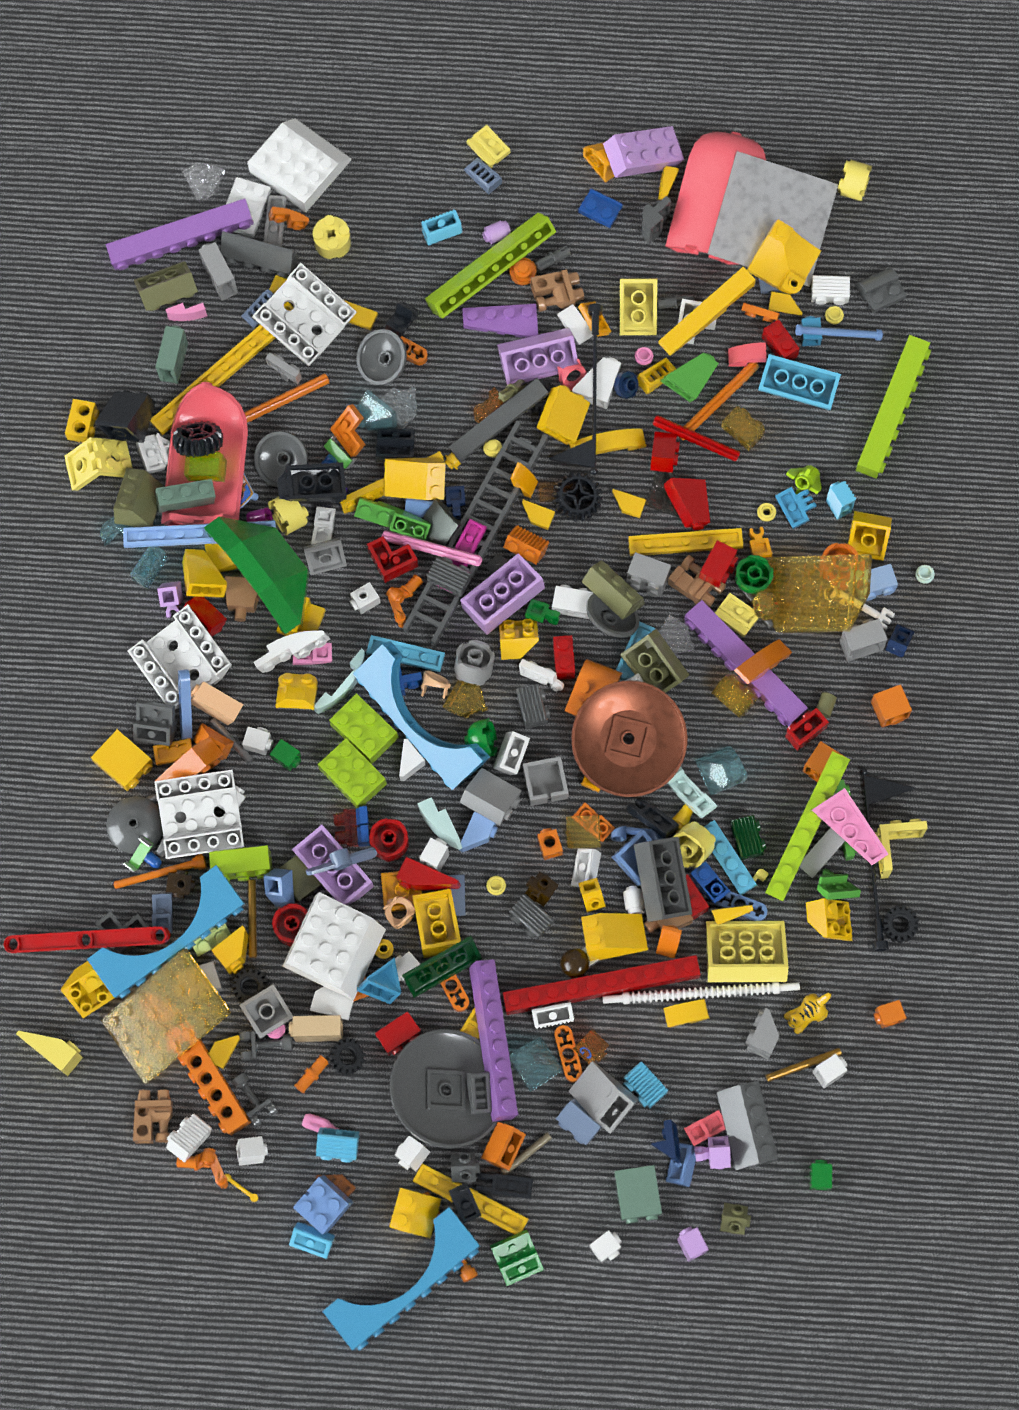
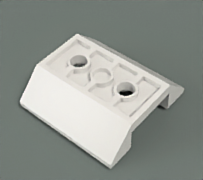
M300 263L288 276L284 284L252 317L309 366L322 354L357 312ZM291 302L294 309L291 311L286 310L284 303ZM314 326L321 328L322 333L320 335L312 333Z
M186 605L173 615L175 621L146 642L142 639L128 650L130 656L163 702L175 705V709L179 708L178 670L188 669L190 675L193 671L199 672L197 680L193 681L190 678V687L192 689L193 686L195 687L196 684L199 685L203 681L214 686L222 680L232 665L189 605ZM177 641V649L170 651V643Z
M233 770L154 781L157 801L159 803L166 859L244 847ZM216 806L224 807L225 814L222 817L215 816L214 809ZM178 812H184L186 814L185 822L178 823L175 820V815Z

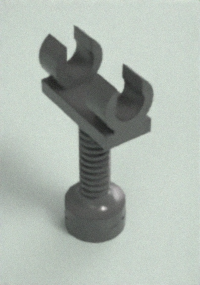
M255 1031L240 1032L241 1041L251 1040L252 1051L241 1052L242 1061L258 1060L257 1049L281 1046L284 1048V1051L293 1050L291 1034L283 1035V1038L278 1040L258 1042Z
M244 1072L233 1079L232 1083L235 1088H241L252 1103L254 1109L247 1113V1116L254 1126L258 1127L262 1123L256 1113L266 1107L270 1114L274 1116L278 1113V1110L270 1099H267L262 1104L257 1100L258 1098H256L249 1085H247L249 1078Z

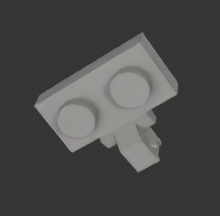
M271 353L265 358L267 365L279 372L283 380L288 382V379L296 384L301 381L300 369L297 366L287 364L277 354L275 356Z

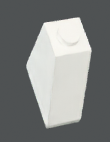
M603 357L597 363L596 406L605 409L609 405L614 390V381L621 369V362H618L615 358ZM593 368L572 390L574 394L584 396L585 400L592 405Z

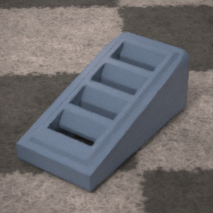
M478 158L464 169L488 195L502 184V178ZM478 165L479 167L473 172L471 169ZM480 170H484L480 175H477Z
M269 289L263 292L241 316L253 329L260 324L249 315H254L256 313L255 310L259 309L262 304L266 303L274 295Z

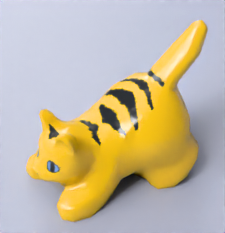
M814 993L809 994L804 998L799 1007L784 1014V1018L788 1020V1025L795 1028V1034L803 1032L812 1021H823L827 1017L828 1010L824 1004L829 1001L830 993L824 994L820 998Z

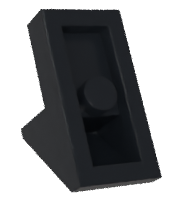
M405 302L397 303L396 312L386 323L385 329L401 337L420 314V311Z
M467 1182L449 1190L451 1199L463 1224L481 1216Z

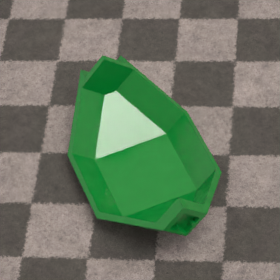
M220 516L204 527L206 534L209 538L212 537L249 582L278 623L282 633L287 634L299 624L303 627L309 571L277 528Z

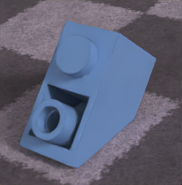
M275 868L264 875L265 895L276 907L294 904L292 870Z

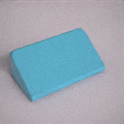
M298 1222L294 1227L289 1245L327 1259L335 1235L330 1233L322 1235L316 1228Z

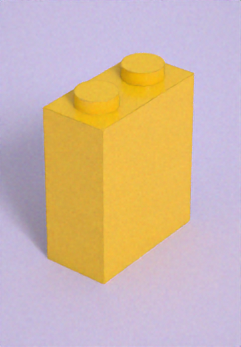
M560 385L551 388L537 429L565 445L575 443L590 402L585 400L584 396L574 394L566 386Z
M116 730L91 757L97 766L126 791L130 788H135L139 783L138 779L143 774H148L153 767L151 758L119 730Z

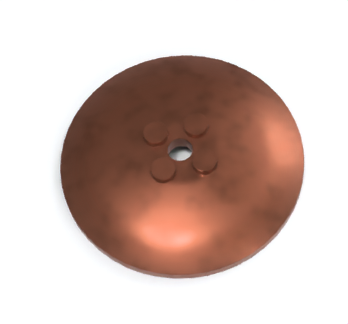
M619 681L606 685L594 692L579 709L573 723L571 736L573 755L583 775L599 789L622 797L646 795L667 784L677 773L684 760L688 739L685 720L676 703L659 688L639 681ZM626 733H631L634 737L631 744H626L623 741V736Z

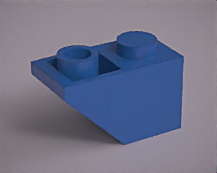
M706 861L690 873L689 877L695 886L714 904L730 893V890Z

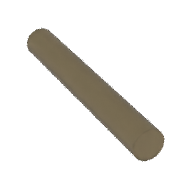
M548 1133L544 1134L515 1158L509 1171L501 1169V1172L504 1175L509 1174L550 1141L552 1137Z

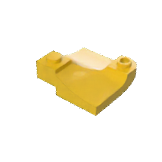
M778 219L774 222L766 238L761 243L747 271L784 293L795 294L804 285L806 277L821 250L802 238L793 230L794 228ZM791 281L796 282V287L791 285Z

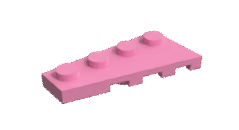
M845 788L812 809L817 816L871 865L888 855V852Z

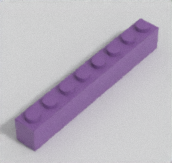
M242 199L108 243L106 247L114 269L124 270L129 265L135 263L142 264L150 258L157 259L162 257L163 254L169 252L176 253L181 248L187 246L194 247L202 241H212L217 236L222 235L223 231L232 234L233 231L238 229H248L251 225H254L246 199Z
M703 600L685 614L684 621L687 628L691 631L694 630L698 634L699 640L703 644L707 643L712 648V653L717 658L721 657L725 661L724 665L730 671H734L755 654ZM768 670L761 678L747 684L751 688V693L756 698L760 697L765 702L764 706L770 712L773 711L778 716L779 722L784 726L787 725L789 727L792 723L797 722L808 710V707L771 670ZM739 675L737 676L742 684H747Z
M495 960L475 961L469 967L484 1071L490 1074L492 1122L512 1120L518 1115Z

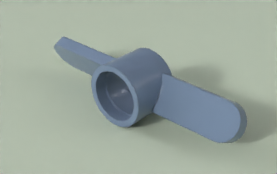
M371 847L349 854L347 848L340 849L329 854L331 862L306 870V874L314 875L330 869L335 871L376 857L377 851Z

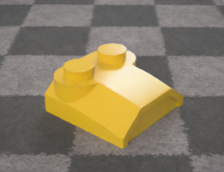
M284 673L278 678L276 708L314 710L318 689L316 677L311 674Z

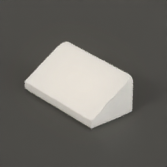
M578 848L571 886L579 887L578 883L597 877L601 852L596 849Z

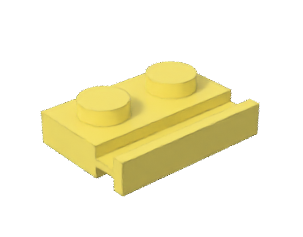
M488 125L474 134L471 139L467 140V144L490 168L510 154V149Z
M731 593L728 594L717 611H715V614L728 627L743 637L746 636L761 615Z

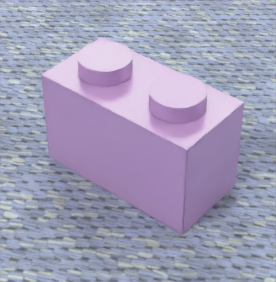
M688 1227L681 1231L677 1241L688 1262L709 1250L698 1228L692 1229V1227Z

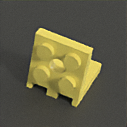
M90 437L65 455L72 490L77 491L100 475L123 478L126 468H132L126 441Z
M911 819L909 822L902 823L901 820L890 821V824L879 825L875 834L888 852L887 856L878 861L880 879L888 878L893 870L889 840L923 837L927 830V821Z

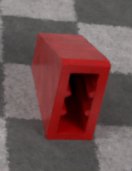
M670 478L664 483V489L685 528H692L693 530L704 529L710 523L706 480Z

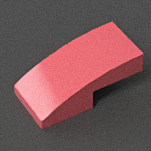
M766 342L744 344L728 349L729 367L747 366V363L766 362L767 360Z
M718 1110L684 1128L693 1146H696L708 1140V1137H713L723 1132L725 1125L723 1117Z

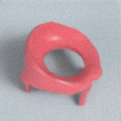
M577 359V365L565 368L557 366L560 384L568 387L570 391L587 374L579 359ZM573 370H578L580 373L579 378L574 381H568L569 373Z

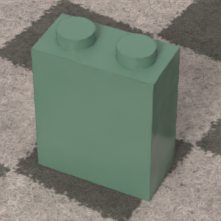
M176 325L171 327L165 326L155 367L160 381L178 384L188 341L184 329Z
M655 1166L614 1171L621 1221H626V1224L637 1223L640 1218H646V1221L657 1220L658 1216L662 1215Z

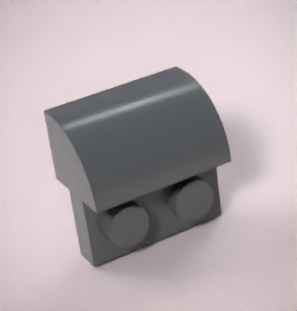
M667 196L662 200H657L653 207L647 203L643 209L641 234L649 245L662 234L663 222L670 217L671 200Z
M892 268L857 282L855 285L862 299L867 301L873 313L907 297L898 281V274Z
M138 700L136 702V721L133 723L134 741L170 746L174 741L178 725V719H175V705Z

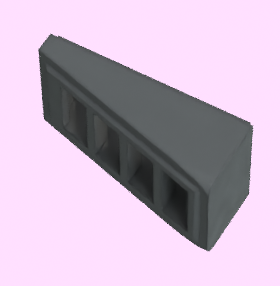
M489 1072L466 1073L471 1114L492 1112ZM482 1078V1082H475V1079ZM483 1086V1090L475 1091V1087ZM484 1094V1098L476 1099V1095ZM476 1103H485V1106L476 1107Z

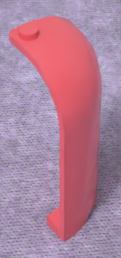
M711 132L702 135L695 142L688 158L666 247L678 253L698 255L699 252H704L708 254L736 152L739 151L766 160L764 149L757 142L743 137L737 132ZM712 255L708 256V258L718 260L727 265H740Z
M202 382L193 387L178 406L171 430L165 487L212 479L216 496L215 502L209 505L162 512L161 524L167 526L209 524L219 516L239 520L248 436L247 418L239 402L230 393L212 386L209 382ZM195 421H209L220 426L224 438L223 446L219 451H215L214 454H209L208 456H198L195 458L193 456H182L180 453H176V449L173 446V432L178 427H181V425H187Z

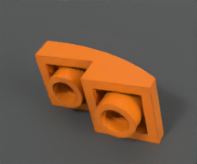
M272 207L268 213L269 221H275L276 223L287 221V228H293L294 230L306 228L309 222V218L305 215L286 208Z
M585 802L571 817L601 842L615 829L611 823L602 815L597 814Z
M663 925L656 954L675 959L682 930L672 925Z

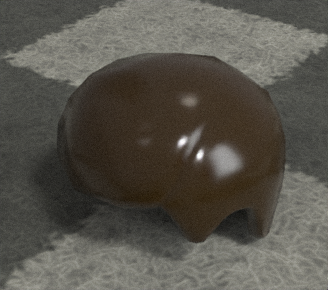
M570 949L561 957V969L571 979L583 977L589 969V957L582 949Z

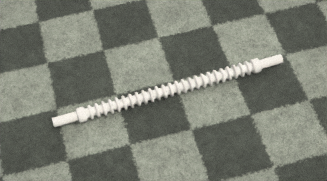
M767 982V985H764V983L758 985L756 983L755 986L751 983L750 986H747V984L741 986L739 984V987H736V985L730 987L728 985L726 988L723 985L722 988H719V986L713 988L711 986L710 989L708 987L696 989L694 987V990H691V988L685 990L683 988L682 991L678 988L677 991H674V989L668 991L666 989L665 992L663 990H660V992L655 990L653 993L651 990L649 993H646V991L640 993L638 991L637 994L634 992L632 994L623 992L622 995L602 997L603 1004L623 1002V1004L633 1002L635 1004V1001H638V1003L644 1001L646 1003L647 1000L651 1003L652 1000H655V1002L661 1000L663 1002L664 999L666 1001H669V999L674 1001L676 998L679 1001L680 998H683V1000L689 998L691 1000L692 997L695 999L697 997H700V999L706 997L708 999V996H711V998L717 996L719 998L720 995L724 998L725 995H728V997L734 995L736 997L737 994L739 996H742V994L747 996L749 993L751 996L753 993H756V995L762 993L764 995L765 992L768 994L770 992L779 994L780 991L800 990L799 982L779 984V982L769 984Z

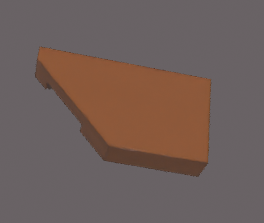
M342 1174L325 1175L348 1197L356 1190V1187Z

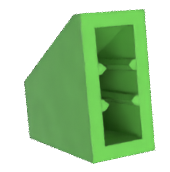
M702 353L663 377L661 382L688 402H692L698 397L719 363L715 361L712 355Z

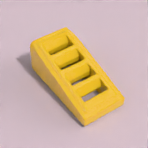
M664 167L661 175L658 200L668 196L679 168Z
M665 358L638 374V385L646 394H649L662 385L661 379L676 370V368ZM662 366H664L668 370V373H666Z
M746 905L711 911L717 925L752 912L754 909L752 906Z

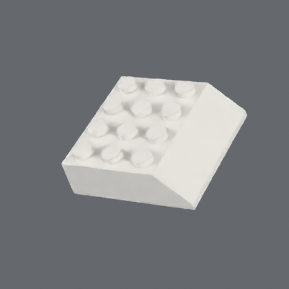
M294 118L283 122L248 161L250 173L282 196H286L290 202L301 210L307 212L349 164L351 158Z
M319 892L315 895L283 967L354 1000L358 992L357 988L365 977L386 929L373 918Z

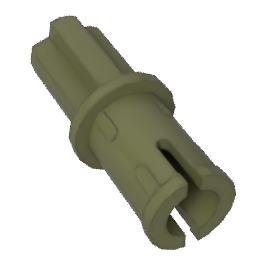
M519 379L513 384H508L505 389L498 393V399L505 402L525 388L526 384L521 386L525 381Z

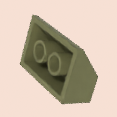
M185 261L134 280L146 311H155L162 305L173 304L178 299L192 297L194 293L198 292L191 271Z
M126 468L114 505L115 524L134 527L153 526L158 511L155 491L156 488L164 487V485L145 470Z
M602 560L593 565L582 580V583L622 620L645 604L643 597Z
M657 629L620 654L634 675L639 673L644 683L653 685L665 693L689 676L687 670Z

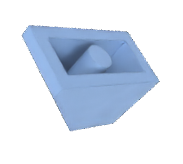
M474 812L461 841L462 849L459 851L465 852L488 843L490 837H495L498 829L496 823Z

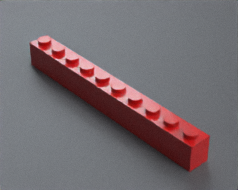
M697 955L507 991L503 992L506 1015H512L568 1002H580L602 996L699 979L701 973Z

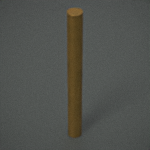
M248 880L249 958H257L256 880Z
M836 1048L766 1074V1080L771 1082L822 1063L834 1054L840 1056L842 1055L841 1050Z

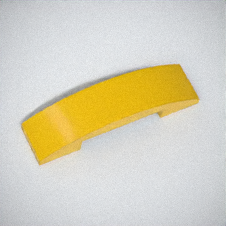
M622 429L596 434V454L622 449L630 451L646 447L642 429ZM592 435L569 444L570 449L592 440Z

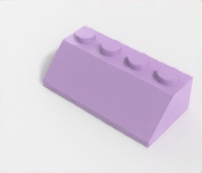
M570 328L497 345L507 385L513 384L519 379L529 382L535 380V378L541 379L558 375L557 366L565 368L578 364L574 337Z
M320 825L295 846L292 851L309 869L331 862L329 854L343 848L326 828ZM357 864L335 871L330 869L314 874L332 897L345 905L359 900L374 887L372 881Z

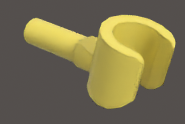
M759 869L752 878L755 882L757 879L764 882L769 873L764 869Z

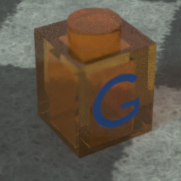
M591 1029L573 1049L590 1065L592 1061L597 1060L599 1062L607 1054L604 1051L609 1044Z

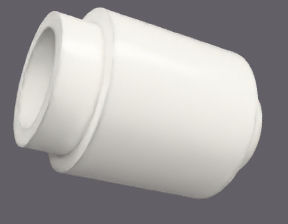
M638 886L627 887L626 891L623 892L626 911H628V914H643L645 904L642 889H639Z

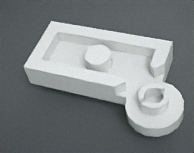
M524 659L520 662V675L544 685L549 683L554 691L563 690L564 684L557 679V674L552 669L543 668L533 661H526Z

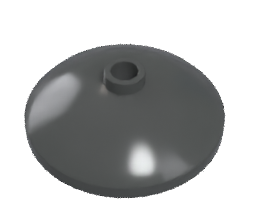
M385 329L375 330L362 340L357 351V367L361 376L366 381L375 385H387L395 381L404 370L407 359L406 347L403 340L396 333Z
M285 431L272 432L263 437L256 447L254 454L255 467L260 477L266 483L278 487L277 479L284 473L286 465L308 464V453L303 442L294 434ZM284 455H287L288 461L284 460Z
M592 594L586 603L588 617L601 632L612 637L625 638L633 635L638 629L640 621L637 611L622 620L595 594Z
M139 796L125 798L119 801L108 815L106 824L108 837L115 847L125 853L134 854L141 843L139 838L142 836L154 844L151 849L159 843L163 836L159 807L147 798ZM132 820L137 822L134 827L130 826Z

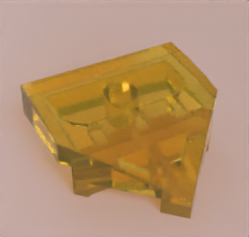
M460 680L457 681L443 705L446 711L460 717L464 716L465 719L476 712L488 710L481 687Z

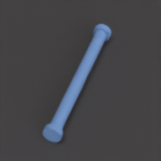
M797 324L795 329L797 336L810 334L874 338L877 341H881L883 332L880 329L876 331L803 327L801 324Z

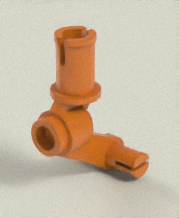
M414 575L405 586L402 585L399 588L391 587L386 593L395 615V621L400 628H403L406 620L400 604L405 598L412 597L415 590L423 584L422 579L417 575Z
M204 1148L201 1154L190 1156L186 1162L177 1157V1168H193L195 1171L202 1167L211 1168L216 1184L222 1189L228 1187V1179L224 1175L214 1149Z

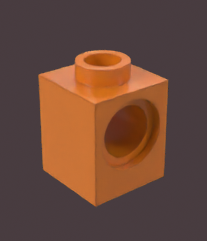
M547 828L540 831V834H537L544 860L563 855V849L556 829ZM547 839H552L555 844L552 847H548L544 842Z
M900 1000L875 1009L874 1019L876 1024H880L882 1029L906 1020Z

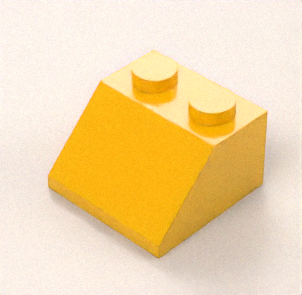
M854 511L848 544L855 548L860 557L884 561L892 518Z
M243 925L211 950L229 975L241 971L246 961L249 935Z
M400 1188L389 1227L431 1238L434 1229L433 1220L437 1217L442 1199L406 1188Z

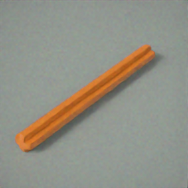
M749 363L683 427L695 431L759 369L758 363Z
M322 374L245 411L247 423L329 384L328 376Z

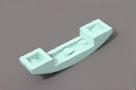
M362 648L350 662V667L353 671L332 696L325 692L315 704L314 711L317 714L336 706L355 687L357 680L353 673L365 662L366 658L365 651Z
M680 766L677 773L667 784L696 815L703 818L717 808V805L689 779Z

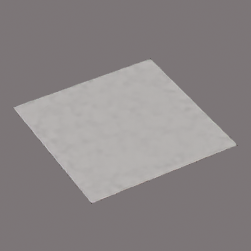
M737 151L708 254L748 267L774 222L778 219L794 228L793 230L802 238L820 249L838 184ZM817 259L806 277L805 286L810 287Z

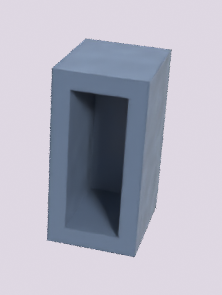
M575 1098L566 1105L556 1118L559 1121V1126L574 1134V1139L580 1144L584 1143L587 1145L602 1128Z

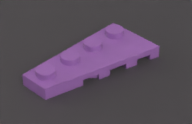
M536 304L463 308V324L466 329L484 332L492 331L501 335L510 334L519 338L538 335Z

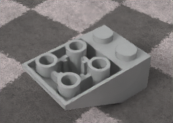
M594 1061L590 1063L568 1091L585 1111L610 1134L639 1100Z

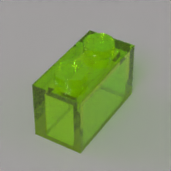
M220 452L202 457H186L184 475L188 481L212 479V482H225L227 460Z

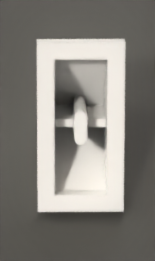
M404 739L399 774L400 781H405L426 765L423 757L408 739Z

